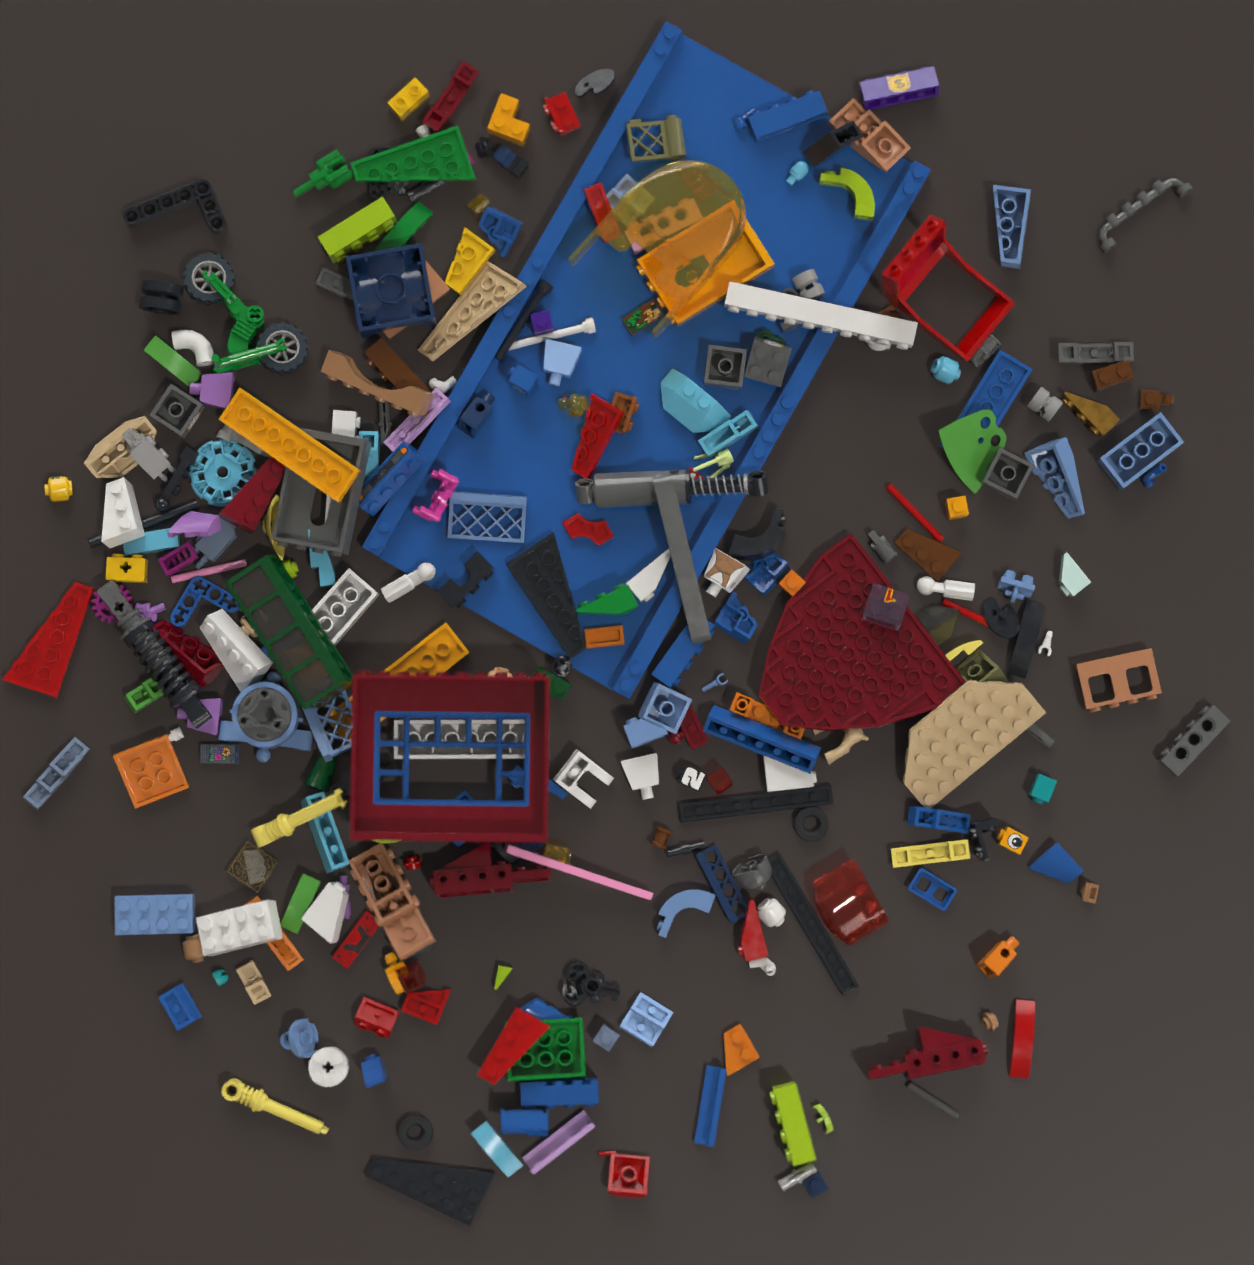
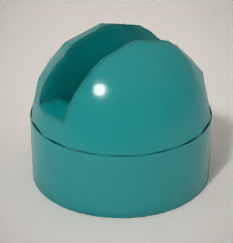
M223 969L212 972L218 986L223 985L228 980V975L223 976L226 973Z

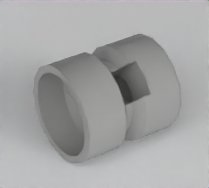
M814 269L807 270L792 278L795 288L800 290V297L816 300L825 294L821 283H817L818 276ZM813 286V288L806 290L807 287Z
M1041 386L1027 407L1035 413L1040 412V417L1049 422L1063 402L1055 396L1050 397V392Z

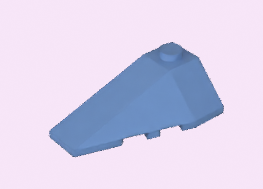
M1067 438L1056 439L1025 452L1027 461L1034 464L1032 472L1035 476L1038 475L1044 483L1043 487L1046 490L1049 489L1054 496L1055 503L1065 516L1072 518L1085 514L1074 456Z

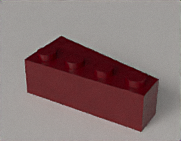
M271 456L218 516L241 530L252 534L280 483L286 466Z

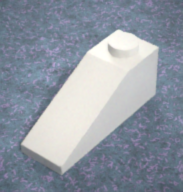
M669 549L626 583L640 603L643 600L648 602L655 596L653 592L656 590L671 557Z

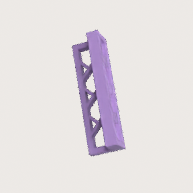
M437 387L431 392L434 395L426 415H418V417L409 415L384 441L392 451L403 441L410 444L451 402Z
M582 1110L522 1158L534 1175L591 1131L595 1124L588 1114Z

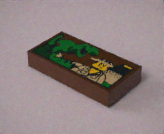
M653 299L624 317L622 322L631 336L663 317L664 314Z

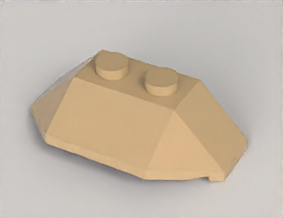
M145 416L124 422L94 446L84 464L96 478H121L138 465L127 451L128 443L122 434L127 429L132 428L140 434L142 432L146 437L149 435L155 440L157 430Z

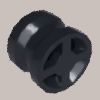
M567 656L557 657L551 665L553 674L557 677L566 676L572 669V661Z

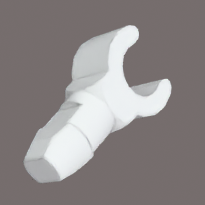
M1052 631L1046 633L1042 645L1037 650L1038 654L1041 653L1042 648H1046L1048 650L1047 657L1051 655Z

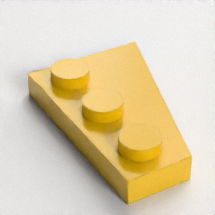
M464 228L463 237L458 244L457 253L450 266L445 284L461 295L493 255L495 249L467 228Z

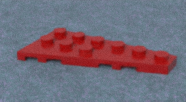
M75 582L2 680L58 698L94 588Z

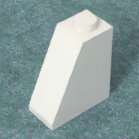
M763 755L767 792L814 787L813 783H817L816 771H812L809 774Z
M329 882L301 918L329 943H336L339 939L349 893L345 891L346 887L339 882Z

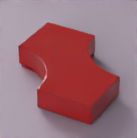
M577 513L562 522L571 539L585 537L592 540L597 546H600L614 538L605 520L590 522Z

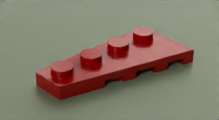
M595 394L590 396L591 403L589 410L587 409L586 422L584 429L582 428L581 441L579 446H577L571 469L580 476L589 479L625 413Z
M516 1007L477 1075L495 1085L550 1026Z

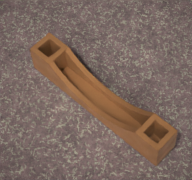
M328 350L321 372L327 374L326 378L333 381L341 380L343 381L342 385L349 388L357 387L359 388L358 392L368 396L369 394L375 395L374 399L383 403L388 401L392 403V407L399 410L404 408L408 410L407 413L414 417L426 415L434 395L415 386L396 390L379 387L361 373L353 358L337 351Z

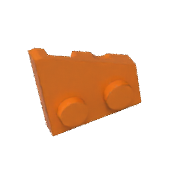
M741 1024L724 1033L727 1076L760 1058Z

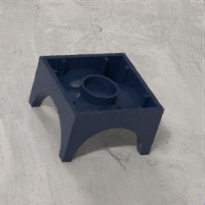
M422 243L346 257L358 328L363 339L370 338L378 332L413 325L434 327L438 325Z

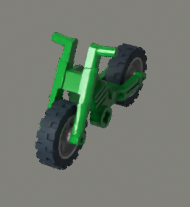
M202 253L198 257L191 259L183 273L185 290L190 298L196 300L199 304L205 303L207 306H211L214 303L217 305L221 302L235 322L228 340L229 356L220 359L218 355L214 354L211 357L214 366L213 374L235 371L256 364L261 365V363L266 370H270L273 374H292L293 371L299 370L301 365L305 363L308 355V343L302 331L293 324L288 325L286 322H281V324L274 323L271 327L264 329V332L259 336L257 346L249 350V344L257 334L256 331L260 330L264 325V312L262 308L257 305L247 307L234 295L232 291L235 285L233 268L227 259H223L218 254L213 255V253L205 255ZM209 267L208 272L207 270L203 271L202 268ZM212 267H214V268H216V269L219 270V271L216 272V273L211 272V271H212ZM199 272L203 278H195V275ZM222 274L223 281H221L217 276ZM197 282H203L201 289L196 285ZM282 336V338L278 341L274 339L276 337ZM285 337H289L292 341L286 344ZM296 344L297 351L288 349V347ZM287 353L293 354L294 357L288 360ZM278 358H280V359H285V361H277V360H278Z

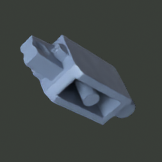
M220 518L221 531L210 536H198L195 551L197 554L200 551L205 554L197 562L196 568L198 570L209 559L215 562L237 538L236 526Z

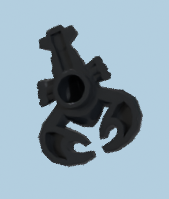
M574 963L565 974L566 981H568L572 974L575 975L571 982L580 979L582 976L584 977L577 984L580 995L571 985L569 988L571 993L567 991V984H564L562 988L564 1001L571 1006L581 1005L588 997H590L589 1003H599L600 997L611 996L613 1001L620 997V985L616 984L614 987H610V985L603 983L605 976L601 973L594 972V978H592L586 964Z

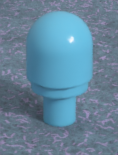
M804 161L797 162L790 169L789 173L791 175L786 182L792 186L796 180H802L809 171L807 163Z

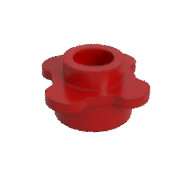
M409 855L403 860L402 864L406 867V870L420 868L422 857Z

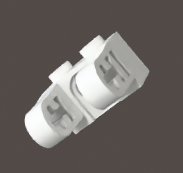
M576 749L553 780L591 809L596 800L576 786V782L585 771L591 772L608 786L614 778Z

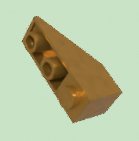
M1068 392L1061 396L1064 399L1063 403L1069 409L1073 408L1077 412V418L1083 423L1086 422L1090 426L1089 430L1096 437L1099 436L1101 438L1120 421L1106 405Z

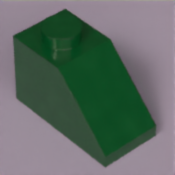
M538 667L535 673H546V677H550V696L563 703L572 685Z

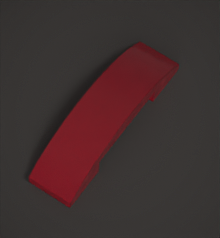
M463 61L434 107H431L422 120V123L438 133L467 94L479 70Z

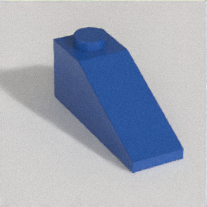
M375 1054L364 1058L365 1062H362L361 1066L366 1088L385 1081L389 1077L381 1055L376 1057Z

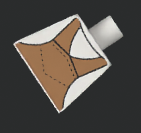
M715 548L704 574V577L711 581L706 592L714 597L718 595L721 588L729 593L732 592L750 569Z

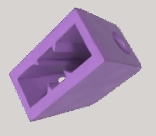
M234 373L202 375L201 383L190 384V394L200 395L201 404L225 410L233 398L235 375Z
M223 699L200 700L213 718L198 729L190 722L184 710L178 707L177 719L187 720L188 728L218 736Z

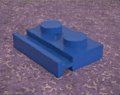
M184 983L158 997L177 1031L202 1017L200 1010Z

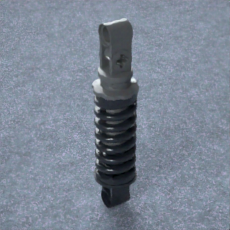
M113 579L98 589L97 593L119 622L116 625L124 632L121 640L126 643L128 648L134 649L133 655L140 657L139 663L141 665H147L145 668L146 673L152 674L151 679L153 682H158L157 688L159 690H165L163 696L166 699H170V708L175 709L181 706L196 729L213 717L208 709L196 696L202 687L195 680L190 682L188 680L184 681L190 676V673L186 671L182 675L179 674L178 671L184 668L183 663H179L174 667L173 664L178 659V656L173 655L171 657L168 654L172 651L170 646L164 649L162 645L166 643L165 638L160 640L156 638L160 635V631L155 630L152 632L154 630L152 628L154 626L152 618L144 619L140 615L141 611L139 609L134 610ZM119 603L124 605L123 612L119 610L117 611V609H119Z

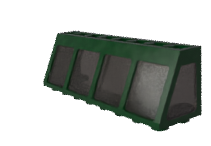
M277 554L264 556L225 582L228 592L238 603V608L248 619V624L255 630L258 640L265 646L268 656L275 662L278 672L285 678L288 688L293 691L297 697L298 704L304 710L325 707L353 684V674Z

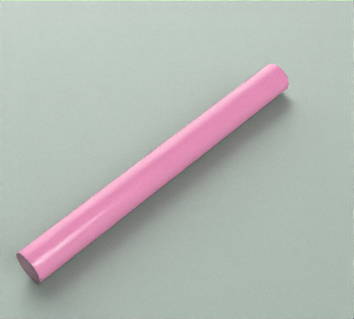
M242 559L171 576L172 583H177L198 576L202 577L247 566V561Z

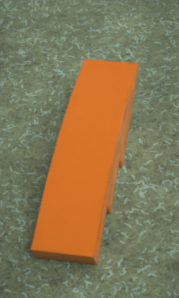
M257 895L249 902H247L245 905L260 902L262 900ZM281 927L283 939L267 942V944L287 971H289L304 959Z

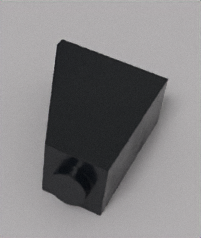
M853 120L826 134L803 151V154L810 166L814 168L860 140L863 135Z

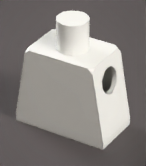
M657 753L621 761L632 791L640 789L643 800L653 798L651 786L659 785Z

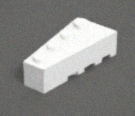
M223 609L207 615L200 626V630L240 692L250 685L260 683L273 662Z

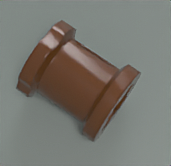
M657 826L654 840L650 844L666 850L667 847L665 845L669 835H672L673 832Z

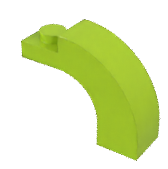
M841 168L839 175H836V172L833 171L821 173L820 185L842 187L850 192L855 202L853 219L873 220L875 210L874 196L864 178L846 168Z

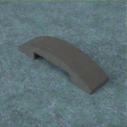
M1133 342L1057 344L1058 363L1104 364L1119 363L1129 360V362L1134 361Z

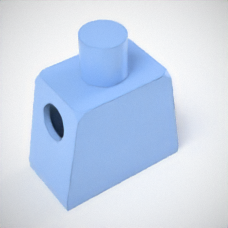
M546 339L544 372L551 374L548 384L559 387L562 377H571L581 355L582 347Z

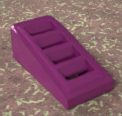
M188 541L159 558L158 561L166 576H172L199 557L191 542ZM187 547L192 555L190 558L185 550ZM181 551L186 559L185 561L182 559L180 555ZM174 556H177V558H178V560H179V562H180L179 565H178V563H177V561H176V559H175ZM170 559L172 560V562H173V564H174V566H175L174 568L172 567V565H171V563H170V561H169Z

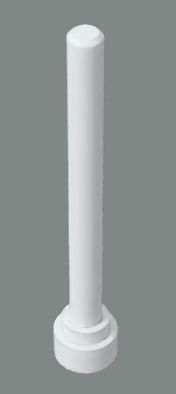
M593 317L585 319L580 325L514 341L509 350L583 331L589 334L595 333Z

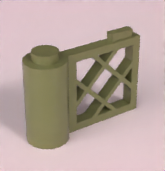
M677 115L667 116L666 120L641 122V119L629 120V124L625 125L631 162L662 159L677 160L687 156L681 118H677ZM653 126H659L660 134L657 138L648 132ZM631 128H638L643 132L639 140L632 136ZM644 135H647L654 141L650 148H647L640 142ZM655 143L662 147V155H656L651 151ZM637 145L646 151L643 156L635 157L634 148Z

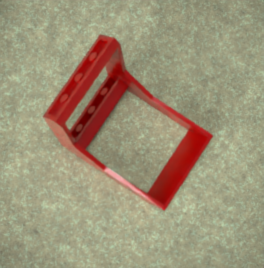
M932 215L927 218L881 274L883 296L888 302L910 320L917 322L921 329L952 354L966 362L969 361L1015 305L1012 299L964 261L946 240V222ZM943 255L997 297L957 347L923 321L906 302Z

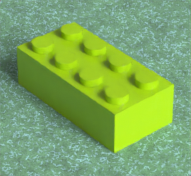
M382 196L318 236V239L333 263L336 261L340 263L352 251L354 253L360 251L368 241L370 243L376 241L384 231L386 233L390 232L397 224V221Z
M792 1081L773 1086V1091L769 1093L772 1104L777 1105L778 1110L774 1112L777 1123L782 1124L783 1129L779 1131L783 1143H787L788 1148L784 1150L788 1162H792L793 1166L816 1160L796 1083Z

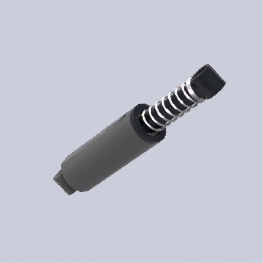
M690 469L597 473L594 475L593 480L584 478L575 482L577 502L580 504L594 502L597 508L658 505L652 478L670 473L679 504H691L692 494L698 497L699 494L706 496L710 493L713 496L714 493H718L721 496L722 493L729 495L733 492L736 495L737 492H741L743 495L750 494L751 496L759 497L768 493L767 474L764 471H753L749 474H744V477H740L738 474L737 477H732V475L724 477L722 475V478H717L715 475L714 478H709V476L701 478L699 476V479L691 477Z

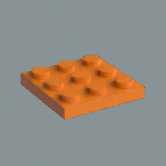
M168 734L113 755L135 809L189 788L188 781Z

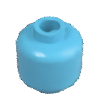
M945 356L935 359L931 367L933 377L947 384L957 380L961 373L958 362Z

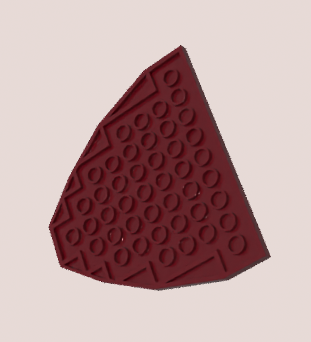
M851 533L819 557L804 578L806 583L786 603L768 649L759 697L782 727L823 731L879 728L932 711L966 682ZM888 588L893 589L891 598L895 599V602L884 601Z

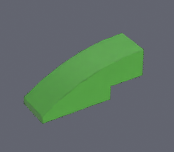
M156 335L144 349L149 356L188 387H190L191 383H196L203 375V373Z
M150 678L125 695L124 700L134 714L163 696L165 690L157 688L158 682H153Z
M307 874L302 875L283 917L281 927L296 934L299 933L304 922L301 918L312 905L322 883L321 881Z

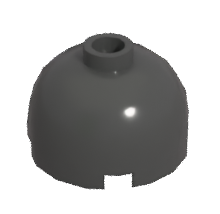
M764 854L752 856L747 859L749 862L744 866L740 863L734 868L732 874L738 884L750 890H761L766 887V883L772 875V867Z

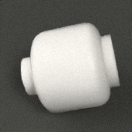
M766 898L758 905V917L766 926L778 927L785 921L786 910L776 899Z

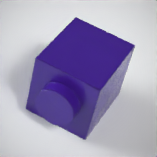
M549 310L530 314L535 336L554 331Z

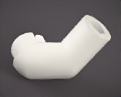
M453 376L445 382L432 378L428 385L432 391L437 387L442 393H446L456 385L457 381Z

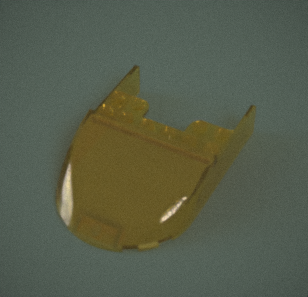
M683 160L664 165L640 180L619 199L617 205L568 258L569 264L574 267L600 237L620 252L628 250L634 242H637L663 265L655 278L657 286L676 302L675 306L652 330V336L656 339L739 245L746 223L743 197L735 182L725 172L711 164L695 160Z

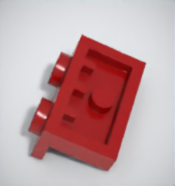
M565 92L550 99L548 97L544 98L545 104L542 105L547 116H551L553 120L550 122L555 133H559L560 137L581 127Z
M364 997L356 1013L354 1024L361 1030H370L379 1037L389 1038L400 1011Z

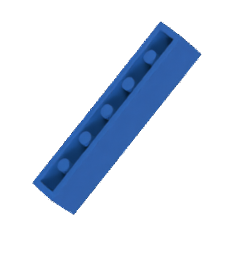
M716 705L710 711L703 732L811 774L821 750L819 746Z

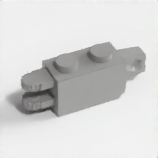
M132 428L127 429L122 436L128 443L127 451L130 453V456L153 479L159 476L167 483L169 479L162 472L166 468L172 474L176 471L167 459L169 455L163 448L158 449L155 446L156 442L151 436L148 435L146 437L142 432L139 434Z

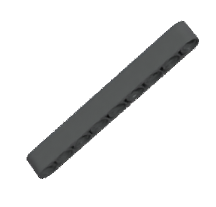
M670 473L654 477L652 481L692 644L711 640L672 475Z

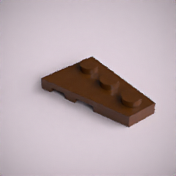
M906 529L894 543L935 581H938L962 554V552L909 529Z

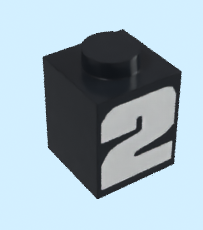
M686 765L685 768H680L676 778L679 779V784L700 792L707 774Z

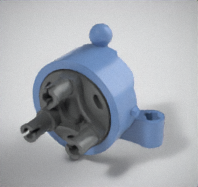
M271 671L266 675V682L250 685L238 695L233 709H230L233 722L220 720L218 740L247 742L258 747L259 749L255 754L256 759L263 763L270 759L271 753L269 749L279 746L311 751L313 732L296 730L298 723L303 722V718H299L297 702L291 693L278 685L281 681L279 673Z

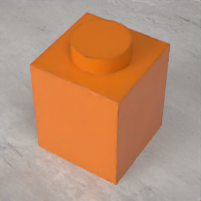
M791 570L780 581L778 586L791 597L806 582Z

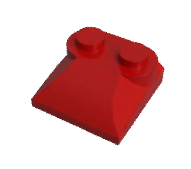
M611 1153L608 1193L617 1197H646L650 1157Z

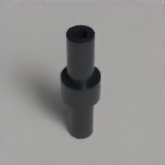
M701 841L693 844H681V847L666 850L668 857L680 854L688 855L692 851L705 849V843Z

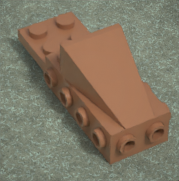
M379 843L349 860L352 868L350 873L354 880L358 879L360 883L358 888L363 896L366 895L368 898L366 904L371 912H375L376 916L374 919L379 927L383 926L398 957L402 961L435 942V939L420 913L418 898L409 891L412 889L407 879L403 880L401 876L404 873L401 866L393 861L396 858L391 848L387 849L383 843Z

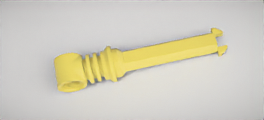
M336 789L334 790L335 794L291 815L279 814L276 819L250 830L257 847H263L283 836H291L295 827L339 806L342 808L346 807L348 801L343 802L340 793H343V790Z
M230 1079L222 1087V1095L226 1100L240 1101V1104L244 1102L245 1106L249 1104L252 1112L267 1111L317 1134H326L329 1130L327 1126L323 1125L324 1122L269 1099L263 1089L254 1091V1088L250 1089V1086L245 1087V1084L239 1079ZM230 1085L237 1088L236 1094L229 1092L228 1087Z

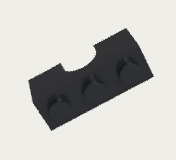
M478 551L464 564L471 574L470 580L466 584L458 585L449 579L437 591L453 609L456 607L460 609L467 602L465 598L470 593L474 595L480 589L479 584L483 580H489L494 574L492 572L494 567Z

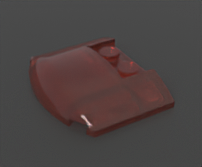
M854 858L814 881L813 886L816 887L814 901L822 921L835 937L846 942L847 945H853L890 923Z

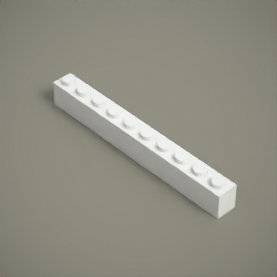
M729 282L724 305L730 312L739 313L740 310L752 317L762 315L767 320L776 321V319L784 320L785 324L795 325V323L803 324L802 327L807 329L817 327L822 328L821 331L826 333L840 332V335L844 337L858 336L859 340L862 341L877 340L878 344L889 346V343L895 344L897 348L903 350L912 348L918 324L913 321L735 282Z

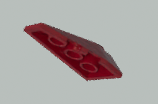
M164 620L152 627L154 629L152 632L155 630L160 631V635L156 637L158 640L166 639V643L162 645L164 649L168 646L172 648V651L168 654L171 657L173 655L178 656L175 665L177 666L179 663L184 664V668L180 671L182 674L186 671L190 673V676L186 678L188 681L195 680L203 688L212 683L225 668L211 645L208 646L200 642V638L196 636L192 638L184 634V630Z

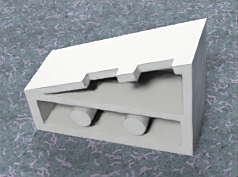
M124 477L106 484L101 542L107 547L113 548L145 536L133 486Z

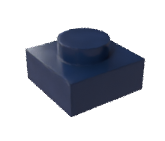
M819 1171L802 1180L811 1198L829 1189Z

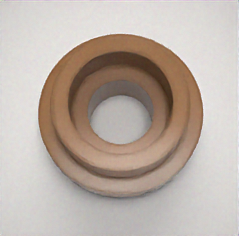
M993 1013L983 1014V1027L990 1032L995 1031V1028L998 1027V1020Z

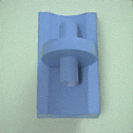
M1006 570L998 583L997 589L1005 591L1004 595L1011 597V603H1015L1016 598L1021 600L1024 597L1031 598L1035 589L1032 576L1023 575L1022 580L1018 581L1014 580L1016 575L1014 571Z

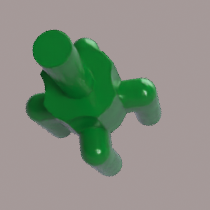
M336 149L316 162L318 169L309 174L311 180L293 190V193L298 197L315 186L318 190L327 185L335 189L355 177L352 170H349L347 165L342 166L336 171L333 170L346 161L343 154L341 155L339 150Z

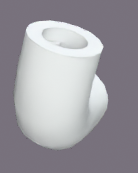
M193 330L172 331L175 350H192L195 354L197 366L213 364L211 357L214 355L211 343L202 334Z

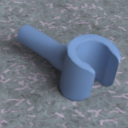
M724 673L719 674L712 683L702 687L703 692L717 685H725L728 680L724 683L719 681V677L723 676Z

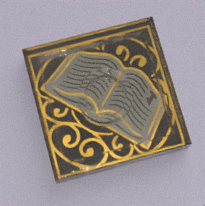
M247 840L226 873L254 892L259 893L279 861Z

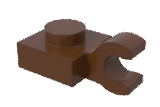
M1140 390V410H1160V405L1174 404V396H1160V390Z

